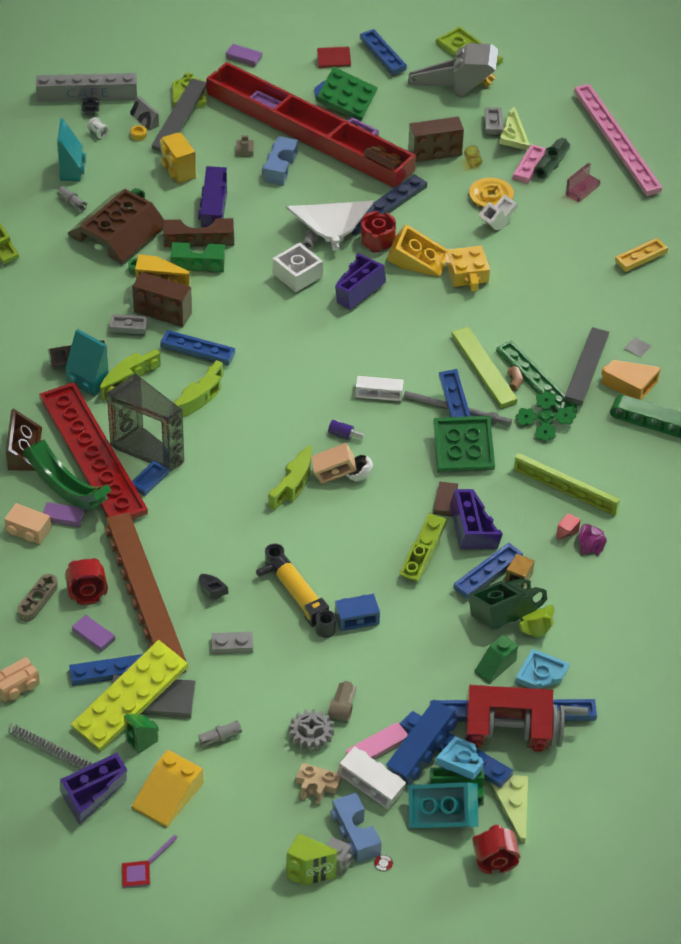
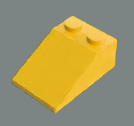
M405 224L396 235L386 260L401 269L440 277L446 263L448 249Z
M138 255L135 268L136 280L141 272L190 286V271L158 256Z
M167 750L152 769L132 804V809L167 828L203 785V768Z

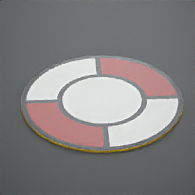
M380 855L376 857L374 865L380 871H387L392 868L393 860L387 855Z

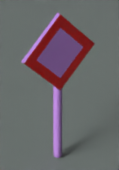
M173 835L147 861L122 863V887L150 885V864L177 839V836Z

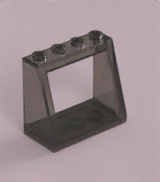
M136 373L107 392L110 445L114 449L148 463L155 461L168 468L169 472L184 463L183 410ZM143 415L161 422L162 442L143 428Z

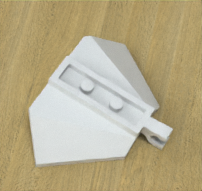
M373 200L286 206V209L316 234L324 237L325 242H331L333 251L340 250V241H343V237L354 230L373 204Z

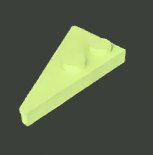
M512 107L508 112L499 144L527 150L530 144L516 108Z
M513 775L501 788L490 783L495 791L496 799L501 803L505 816L508 820L510 819L517 838L521 840V843H525L528 776Z

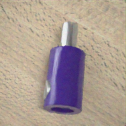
M338 420L330 422L328 433L349 440L352 437L363 440L364 433L355 431L354 426Z

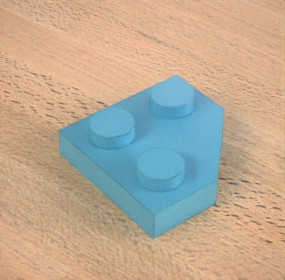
M532 649L516 676L515 683L534 689L559 684L566 675L570 663Z
M455 736L436 757L435 764L461 774L464 777L474 779L483 769L484 762L477 755L475 744Z

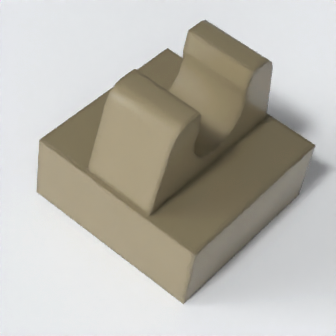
M242 135V140H237L236 156H253L254 140H248V136Z

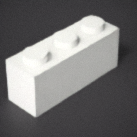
M355 746L340 762L337 771L339 776L387 810L403 793L406 784L399 775L393 774L382 763L376 762L365 751L359 750Z

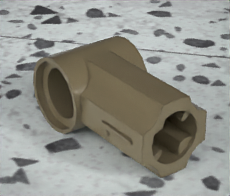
M344 681L339 683L335 698L330 703L328 712L330 718L346 722L350 721L353 708L352 703L356 693V686L352 682Z

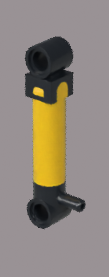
M277 543L269 544L265 548V566L256 570L257 576L261 577L273 571L304 611L305 619L310 626H316L317 635L322 638L333 636L336 630L335 613L329 610V606L323 598L317 597L284 554L283 546Z

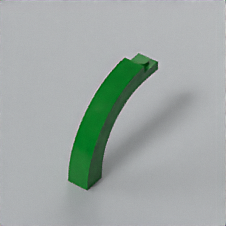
M45 439L37 441L22 451L44 482L61 498L78 508L93 510L107 500L106 494L112 491L108 484L96 487L76 478L54 455Z

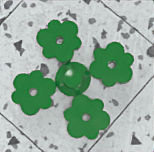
M545 391L543 394L536 396L537 406L544 409L538 416L531 408H521L518 411L519 414H516L515 417L521 426L526 424L532 425L533 421L538 418L539 423L542 425L536 427L535 437L547 442L549 439L556 437L555 427L550 426L554 418L558 420L559 424L565 423L570 425L573 423V419L576 418V413H574L572 407H561L559 412L553 414L548 409L556 405L555 400L557 397L554 393Z

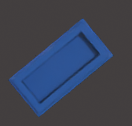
M152 461L132 483L138 493L146 496L169 474V469Z

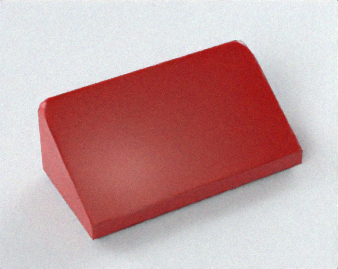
M349 46L317 48L318 67L351 66Z

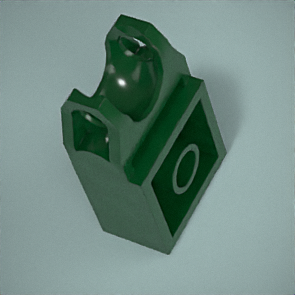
M517 579L507 583L500 581L468 595L471 616L491 629H499L502 625L519 620V618L536 611L548 599L545 589L539 587L531 588V581L527 579ZM526 583L527 588L524 589V588H521L520 586H521L522 584ZM541 592V599L538 602H534L533 597Z

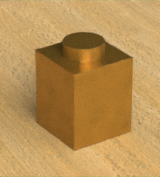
M516 554L507 568L505 582L517 579L529 580L533 575L535 561ZM526 583L522 584L520 587L525 588Z

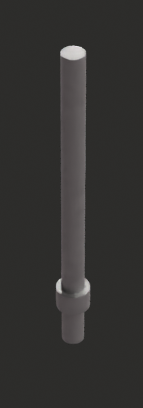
M408 391L404 393V398L448 410L446 401ZM469 408L471 416H490L492 424L499 423L506 426H511L512 419L498 416V413H487Z

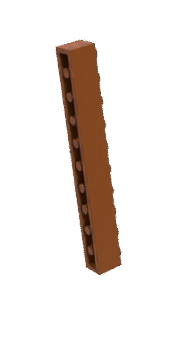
M130 513L107 517V526H104L107 538L110 537L111 539L109 542L112 552H116V564L122 568L120 569L122 580L127 581L126 590L128 595L133 597L131 599L134 610L138 611V623L143 625L144 639L149 640L150 643L148 648L160 640L186 661Z

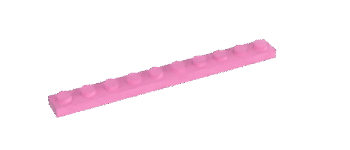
M586 84L574 87L575 95L644 194L649 196L661 193L662 186L591 85Z

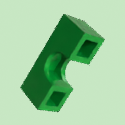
M172 242L170 256L172 264L187 271L224 272L225 245L208 244L206 251L194 253L190 250V243Z

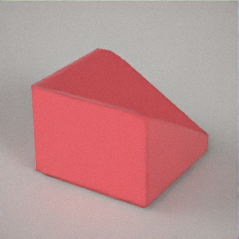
M568 513L558 524L557 538L561 539L578 533L581 520Z

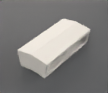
M357 376L355 397L402 401L404 380Z

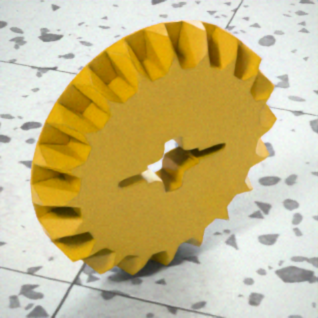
M498 178L479 179L469 189L472 203H476L477 207L482 206L483 209L489 202L495 206L504 194L512 200L514 197V190L511 185Z

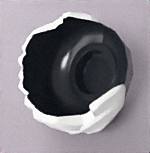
M359 455L354 458L357 471L347 474L349 479L358 482L366 479L370 474L373 462L371 458L365 455Z

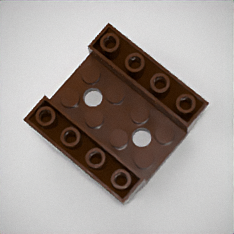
M123 189L112 194L74 226L68 232V235L80 242L88 236L108 246L109 257L123 264L163 229L164 219L152 202L127 189Z

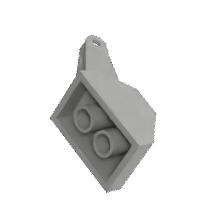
M467 43L463 48L460 47L456 51L455 59L411 71L408 82L411 85L454 86V92L463 97L496 70L498 49L492 44Z

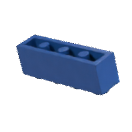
M433 700L387 762V769L393 774L399 775L407 785H411L413 781H416L423 767L431 762L437 748L444 744L445 737L450 731L455 729L458 721L455 711Z

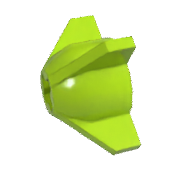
M553 604L521 617L520 620L522 622L518 624L520 631L536 638L545 636L554 625L552 618L555 612Z

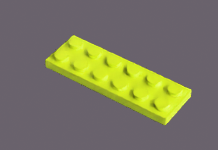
M158 640L71 723L72 728L102 752L125 729L124 715L127 713L140 715L189 667L188 663Z

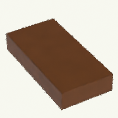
M439 481L433 514L453 517L450 502L454 489H458L457 483Z

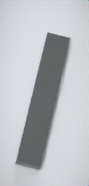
M194 78L190 80L152 143V149L161 152L160 139L181 132L206 90V82Z
M592 327L564 401L583 405L609 337L608 331Z

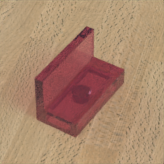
M590 163L584 165L567 179L565 195L577 202H581L600 186V180L590 175Z

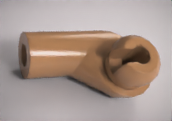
M512 366L507 370L509 377H513L509 387L512 391H517L524 378L520 369L517 366Z

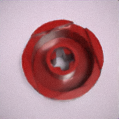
M379 211L367 213L361 222L360 239L362 244L374 253L390 248L396 237L395 218L386 212L385 214H379Z
M82 559L71 561L68 564L65 580L70 599L76 600L81 605H90L100 601V597L107 594L108 584L105 570L98 559Z
M493 825L489 830L472 838L478 868L481 872L493 874L492 870H500V873H505L514 869L519 864V858L521 859L513 831L502 828L501 825Z

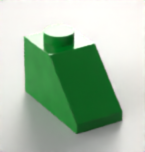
M502 634L488 647L477 665L475 673L488 683L493 682L517 660L518 645Z
M129 713L124 715L126 741L138 754L158 742L159 728L154 721H150L145 715Z

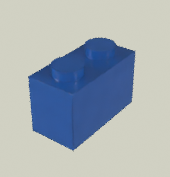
M374 593L335 601V616L341 632L380 624V610Z

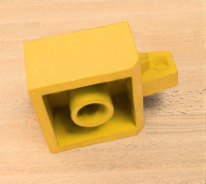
M174 133L160 139V149L163 157L161 158V164L163 168L168 170L170 177L177 184L196 178L195 151L183 134Z
M482 245L447 250L446 267L453 287L469 285L472 292L479 290V284L489 283L490 268Z

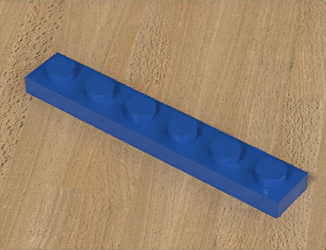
M411 711L400 722L401 727L409 734L421 718V715ZM449 732L445 737L444 744L437 748V751L441 753L455 735ZM477 749V755L484 762V779L501 788L513 776V769Z

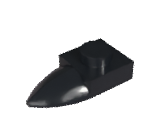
M200 574L199 583L201 584L202 592L209 599H219L221 596L229 594L228 586L220 579L212 575Z

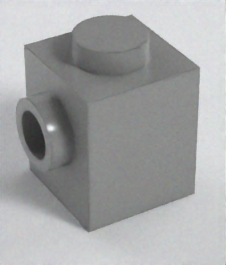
M331 837L327 846L338 850L337 875L341 876L353 858V855H351V845Z

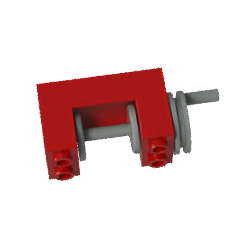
M469 685L466 695L465 740L475 744L476 748H480L482 745H486L487 739L492 738L494 727L523 728V739L527 741V748H532L533 751H545V749L549 748V745L554 747L555 743H557V747H562L564 714L588 716V707L560 705L559 709H557L556 705H553L554 690Z

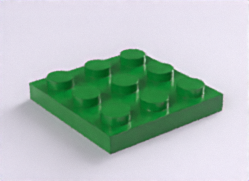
M333 66L316 101L350 118L353 117L362 121L378 87Z
M490 416L433 419L438 472L495 470Z

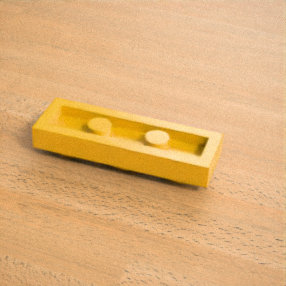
M655 238L616 256L615 263L627 272L666 254L668 247L658 238Z

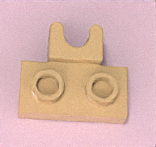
M302 763L296 775L295 783L302 785L300 792L302 800H305L309 795H314L317 798L316 804H321L325 792L336 794L342 782V777L336 772Z

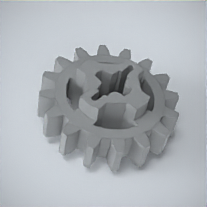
M305 709L303 715L296 713V718H291L289 738L293 739L294 745L300 744L301 750L307 747L308 751H311L312 747H315L319 751V746L326 748L327 742H332V736H334L333 721H329V715L323 717V711L317 714L315 709H312L311 713H308Z

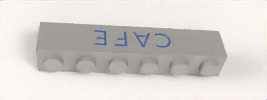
M136 73L36 76L37 102L82 101L83 98L136 100L137 75Z

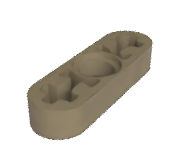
M43 575L18 605V616L22 621L33 620L57 591L58 582L55 575ZM35 595L43 596L41 600L33 599Z

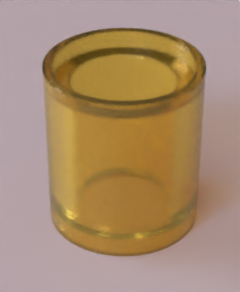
M471 145L465 148L464 155L470 168L479 167L482 164V157L478 147Z

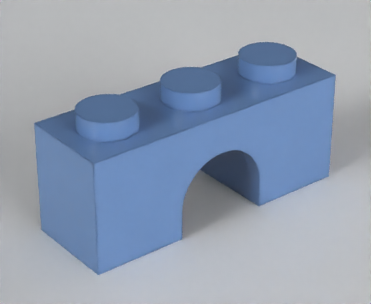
M278 136L276 143L273 142L271 153H268L267 163L262 167L264 182L279 185L285 184L289 175V163L293 164L298 154V140Z
M353 793L332 800L330 815L333 822H337L339 826L338 830L341 838L351 845V855L354 856L358 863L381 855L382 842L374 826L368 828L355 826L357 823L364 821L365 809L357 793Z

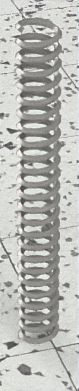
M11 723L8 732L10 735L12 734V736H16V738L24 742L26 741V743L37 747V749L40 748V750L47 752L51 756L54 755V757L61 759L65 763L68 762L69 765L71 764L79 770L91 765V761L88 762L87 759L84 761V758L80 759V756L77 757V754L74 755L70 751L66 752V749L63 750V747L60 748L59 745L56 746L52 742L49 743V740L42 739V736H35V733L32 734L31 731L28 732V729L25 730V728L21 729V726L18 727L17 724L14 725L12 733H10L13 724Z

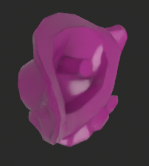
M583 524L579 531L580 554L596 553V556H599L607 542L605 533L595 526Z

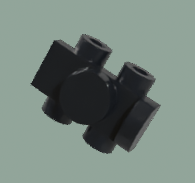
M83 98L82 112H85V115H95V112H99L100 99Z

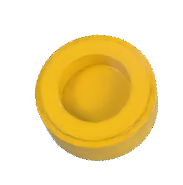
M141 125L133 126L130 129V137L136 141L144 140L147 137V129Z

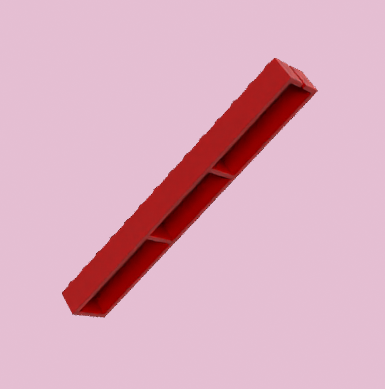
M225 62L217 71H214L206 78V94L393 188L400 185L415 171V154L229 62ZM258 90L282 102L272 109L250 98V96ZM379 145L384 147L387 153H395L401 156V160L404 162L397 169L392 170L363 155L365 148L377 147Z

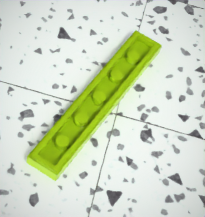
M465 327L452 331L453 339L499 407L504 408L516 404L518 398L470 328Z
M520 453L516 455L515 471L616 516L618 513L619 498Z

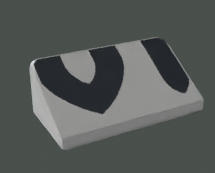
M137 96L130 114L147 130L158 127L159 113L144 99Z

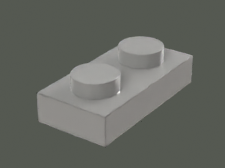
M485 107L486 134L501 135L503 130L502 108Z
M112 314L109 332L146 334L148 317Z
M252 632L212 633V654L253 653Z

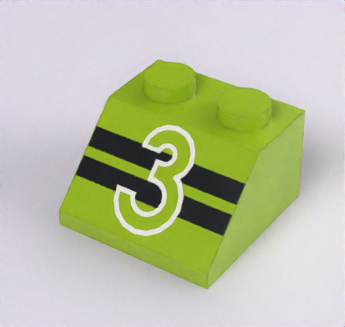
M298 833L286 852V877L295 883H301L305 886L335 878L337 875L338 850Z

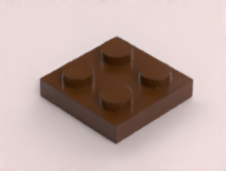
M379 145L377 147L365 148L363 155L392 170L397 169L404 162L401 160V156L395 153L389 154L384 147Z

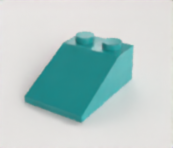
M60 119L57 138L60 181H81L82 174H85V164L83 163H86V153H83V145L66 121Z
M77 329L65 367L66 381L69 383L74 382L85 393H89L94 397L100 393L102 381L109 373L107 345Z
M478 784L408 785L409 828L479 827Z

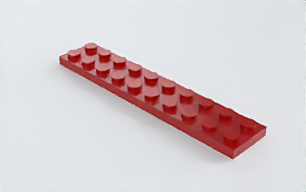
M75 383L39 393L41 402L88 485L97 487L108 484L112 490L106 494L107 500L100 504L106 517L129 512L133 520L147 515L148 508Z

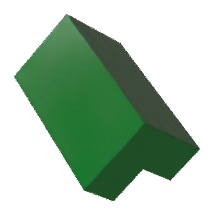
M430 768L429 784H478V805L484 804V768L474 779L464 777L445 768Z

